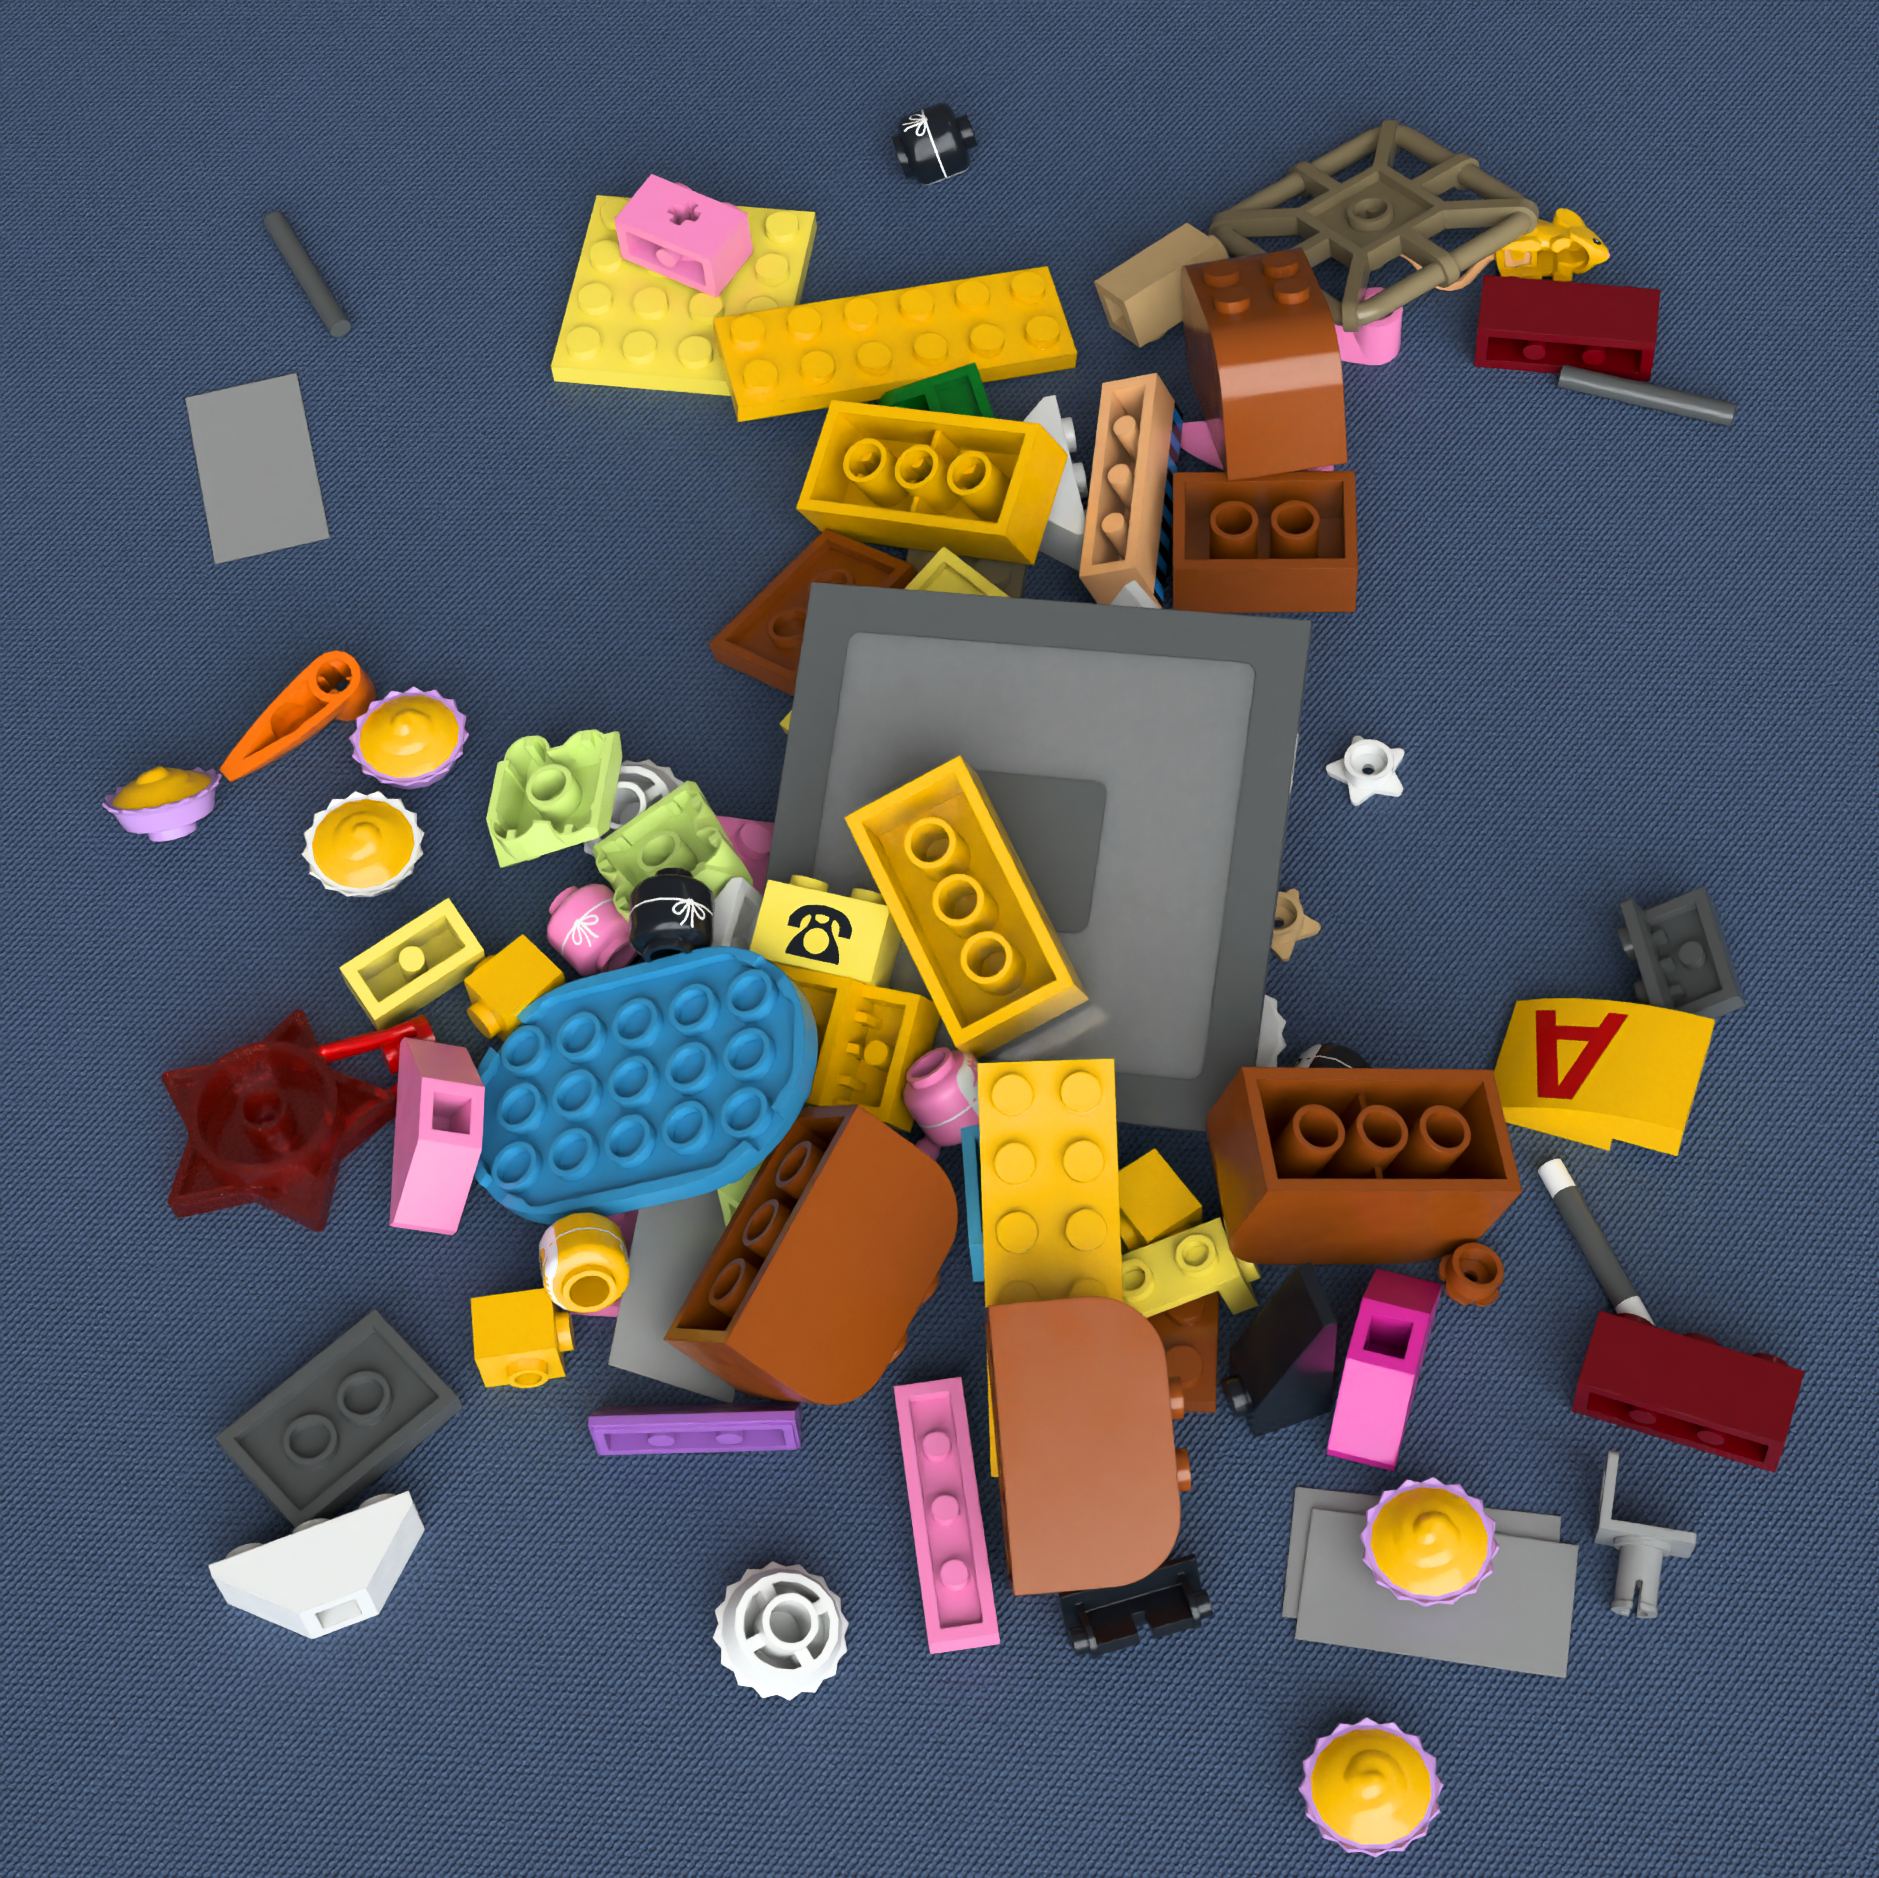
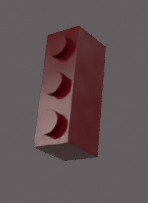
M1484 275L1474 366L1560 374L1565 364L1635 381L1650 382L1656 344L1660 290L1633 286L1622 287L1574 281L1563 282L1515 276Z
M1599 1311L1577 1382L1572 1412L1775 1473L1785 1445L1805 1371L1789 1367L1784 1360L1766 1353L1748 1355L1721 1347L1716 1340L1703 1334L1686 1333L1681 1335L1654 1327L1647 1319L1635 1314L1619 1313L1613 1315Z

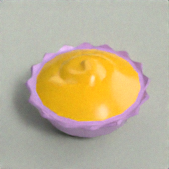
M412 687L404 693L390 691L384 700L370 702L367 713L356 718L357 730L349 737L354 746L352 758L361 764L363 773L376 777L380 783L408 790L428 787L444 778L455 765L456 759L463 754V744L469 736L465 729L466 715L458 711L455 700L444 699L437 690L423 692L416 687Z
M157 766L141 773L137 779L129 782L125 787H117L115 795H106V802H103L102 806L108 809V812L114 814L127 832L137 834L148 833L151 841L174 840L194 832L198 827L196 821L213 811L216 787L222 775L216 774L214 769L204 772L200 767L190 771L181 768Z
M1434 1476L1421 1483L1406 1479L1397 1490L1382 1491L1378 1504L1366 1510V1526L1359 1533L1365 1548L1362 1561L1373 1571L1375 1582L1390 1589L1398 1600H1412L1424 1607L1436 1603L1453 1605L1461 1596L1476 1593L1480 1582L1493 1573L1492 1559L1500 1549L1494 1538L1496 1521L1485 1514L1482 1499L1468 1496L1460 1483L1445 1485Z
M1365 1717L1354 1725L1338 1723L1331 1735L1316 1738L1313 1754L1302 1761L1305 1777L1298 1789L1306 1801L1305 1815L1318 1825L1322 1838L1337 1842L1347 1853L1364 1852L1373 1857H1378L1387 1851H1404L1412 1840L1426 1836L1429 1822L1440 1813L1437 1798L1444 1784L1436 1775V1757L1423 1750L1419 1735L1404 1733L1395 1721L1378 1724Z

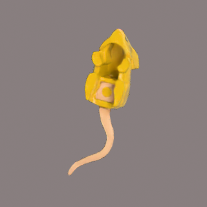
M1559 208L1554 214L1552 223L1538 219L1537 227L1534 231L1521 236L1511 244L1474 264L1457 282L1446 288L1439 286L1435 288L1445 291L1462 289L1470 284L1493 260L1496 261L1499 274L1503 277L1515 276L1542 280L1543 277H1552L1554 281H1572L1573 274L1585 273L1595 265L1605 262L1610 258V253L1602 240L1586 227L1578 214L1566 208ZM1399 255L1409 261L1417 270L1422 268V266L1405 255Z

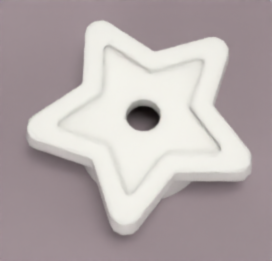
M1355 736L1344 758L1328 764L1326 771L1330 777L1348 785L1350 801L1354 806H1359L1374 794L1399 797L1404 788L1395 770L1403 759L1404 750L1401 748L1390 749L1380 741ZM1372 768L1374 772L1370 775L1365 774L1363 769Z

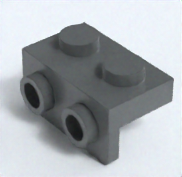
M1704 886L1643 911L1633 897L1620 902L1626 924L1618 927V934L1632 963L1638 962L1642 978L1634 981V987L1640 1004L1682 1011L1711 1019L1746 1006L1713 899Z

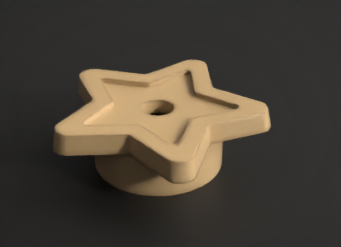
M1290 889L1286 893L1278 892L1275 920L1282 921L1283 926L1279 928L1274 927L1271 951L1279 960L1286 962L1291 957L1295 942L1317 935L1321 925L1303 914L1298 890Z

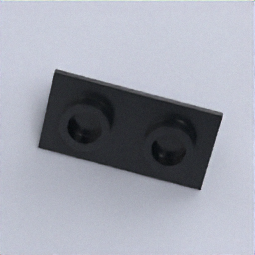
M1195 1554L1163 1562L1145 1578L1128 1585L1058 1593L1069 1646L1073 1647L1076 1657L1089 1653L1092 1660L1099 1658V1655L1139 1644L1140 1640L1136 1629L1138 1626L1148 1624L1153 1639L1190 1628H1201V1620L1213 1616L1208 1594L1205 1589H1201Z

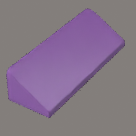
M800 1402L601 1407L589 1416L588 1427L597 1453L600 1455L797 1450V1448H801L802 1407Z

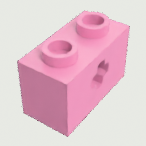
M653 174L647 178L614 219L621 257L716 298L753 253L748 214L741 211L731 203L719 202L692 191L682 183H673Z

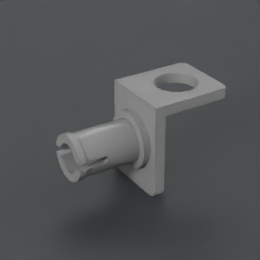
M1609 1450L1603 1468L1594 1543L1614 1546V1548L1620 1551L1614 1601L1611 1603V1610L1617 1614L1629 1617L1636 1587L1639 1589L1636 1618H1656L1658 1616L1657 1601L1663 1557L1670 1555L1690 1558L1696 1545L1697 1534L1611 1519L1620 1452Z

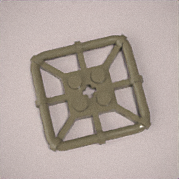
M1398 119L1383 120L1382 126L1363 132L1310 163L1303 160L1291 166L1287 176L1235 204L1226 211L1214 215L1210 223L1209 235L1216 236L1225 247L1227 253L1234 258L1267 253L1245 237L1300 235L1306 240L1291 249L1301 247L1311 268L1330 257H1333L1349 268L1342 302L1324 290L1322 292L1330 308L1334 324L1343 326L1344 332H1360L1362 325L1370 324L1385 317L1436 286L1446 288L1457 282L1460 278V272L1511 244L1521 236L1534 231L1538 223L1539 209L1533 201L1526 199L1521 193L1481 170L1479 162L1466 153L1455 154L1418 130L1406 125H1400ZM1400 148L1405 149L1433 168L1410 180L1393 169L1395 155L1399 153ZM1376 151L1373 166L1343 183L1331 177ZM1455 187L1458 190L1469 189L1485 200L1443 201L1437 196ZM1297 195L1302 197L1312 195L1316 197L1299 208L1274 209ZM1492 227L1450 252L1429 240V238L1444 229ZM1401 254L1422 266L1421 269L1369 299L1364 300L1371 271L1381 268L1385 263Z

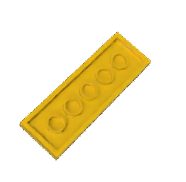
M1048 266L713 318V334L738 422L829 408L831 400L855 403L879 400L890 390L972 363H976L982 383L1076 368L1077 350Z
M1114 1059L977 1063L985 1308L988 1305L1094 1296L1112 1298L1123 1302ZM987 1354L991 1477H998Z

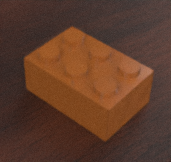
M1292 471L1228 481L1225 472H1173V610L1209 613L1355 612L1358 575L1355 471Z

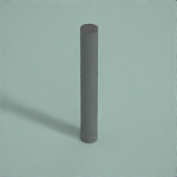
M280 211L269 213L264 219V226L333 337L344 336L351 328L346 315L284 214Z
M1565 364L1562 367L1558 382L1559 388L1729 427L1732 426L1737 408L1736 403Z

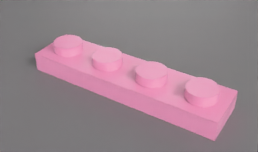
M955 1377L893 1386L930 1654L1000 1644L962 1378Z

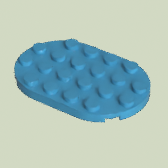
M727 946L706 947L692 950V953L689 954L683 952L663 957L650 963L644 962L581 978L549 991L520 1012L516 1018L522 1023L509 1035L498 1052L492 1047L488 1049L477 1069L485 1086L482 1151L474 1177L496 1201L512 1213L526 1220L552 1225L558 1219L573 1213L591 1212L603 1216H611L696 1197L739 1181L747 1172L765 1159L782 1141L811 1094L817 1065L818 1033L815 1018L805 994L788 975L760 954L738 947Z

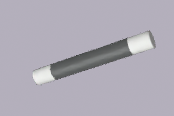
M1553 1159L1543 1164L1539 1168L1538 1174L1617 1314H1635L1647 1319L1656 1327L1562 1160Z

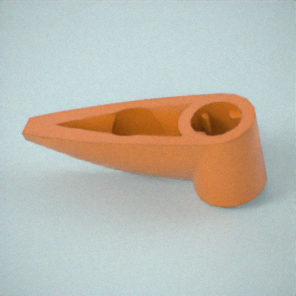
M330 651L322 654L306 667L268 706L231 751L219 770L232 783L283 757L320 732L335 718L347 722L356 720L357 717L367 713L370 702L376 699L374 683L356 659L348 653ZM342 681L349 683L347 688L341 692L335 689Z

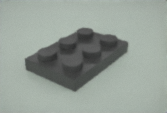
M374 1309L215 1437V1440L226 1456L294 1530L309 1520L331 1518L463 1407L459 1397Z

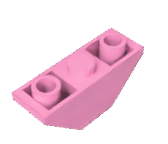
M406 1037L400 1041L389 1226L453 1235L457 1232L482 1151L485 1086L466 1047Z

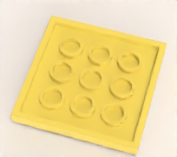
M597 195L551 364L554 381L731 396L713 334V318L800 305L817 230L815 212L736 206L748 214L753 253L716 298L621 257L614 219L631 198Z

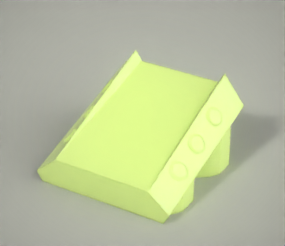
M596 729L578 731L570 736L564 745L553 748L545 738L539 735L521 737L508 748L504 760L497 763L486 817L500 868L515 866L522 862L539 858L541 855L599 838L609 830L623 757L620 733L618 731L606 734Z
M686 781L593 846V854L596 858L595 863L598 870L611 884L615 892L613 897L615 907L628 923L630 896L633 889L639 882L648 877L655 876L657 871L664 868H681L689 871L695 879L702 881L713 892L714 900L732 877H743L753 886V879L696 782Z

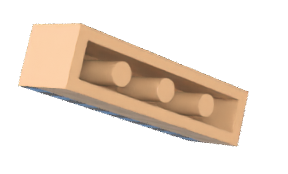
M1158 373L1102 383L1079 578L1097 604L1110 605L1122 588L1135 580L1160 609L1163 608L1173 517V472L1178 470L1183 413Z

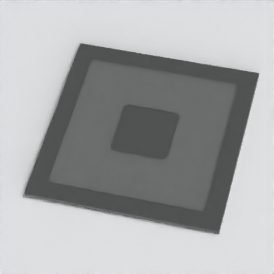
M811 582L764 893L768 880L789 884L792 875H800L827 883L829 885L827 893L850 897L853 888L865 889L881 894L844 817L960 755L978 774L1089 997V1000L988 1052L977 1058L979 1063L1114 1059L1116 1123L1206 1133L1205 1119L1207 1114L1241 1067H1256L1313 622L1312 620ZM902 937L888 989L919 994L933 1001ZM940 1016L932 1050L941 1047H947L951 1051L959 1050L955 1047Z

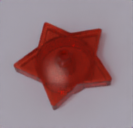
M298 1009L260 1042L236 1048L210 1065L164 1072L161 1076L162 1081L189 1134L168 1197V1204L177 1218H184L255 1202L313 1231H323L326 1226L341 1160L396 1116L397 1099L395 1094L329 1069L325 1058L318 1053L319 1044L305 1013Z

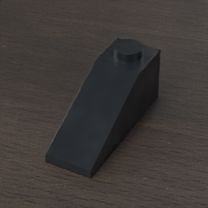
M1311 1262L1295 1268L1230 1349L1229 1377L1222 1379L1223 1392L1233 1417L1236 1419L1245 1416L1254 1438L1331 1412L1337 1321Z

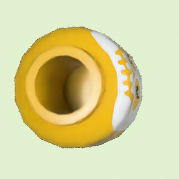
M591 1212L573 1213L558 1219L543 1234L539 1243V1263L543 1286L552 1302L565 1310L587 1313L596 1312L611 1306L622 1296L630 1282V1263L625 1239L617 1224L603 1215Z

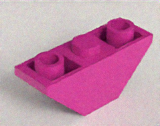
M1375 1269L1362 1297L1346 1356L1327 1447V1455L1395 1471L1439 1303L1442 1284Z

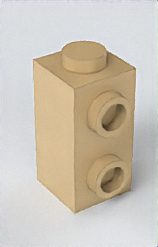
M1185 223L1095 280L1094 283L1109 326L1139 348L1163 337L1169 329L1183 321L1181 298L1182 266L1229 259L1228 253L1221 241L1216 236H1207L1192 225Z

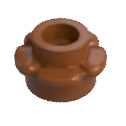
M1465 1243L1455 1249L1453 1255L1447 1254L1441 1259L1438 1265V1276L1442 1281H1445V1292L1452 1300L1462 1305L1475 1303L1478 1307H1485L1492 1304L1498 1298L1499 1290L1497 1288L1503 1282L1504 1267L1501 1259L1492 1249L1480 1243Z

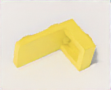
M1220 1217L1121 1255L1123 1302L1135 1308L1145 1318L1219 1291L1233 1315L1258 1306L1250 1283L1261 1278L1258 1266L1255 1263L1238 1259L1231 1253L1225 1225Z

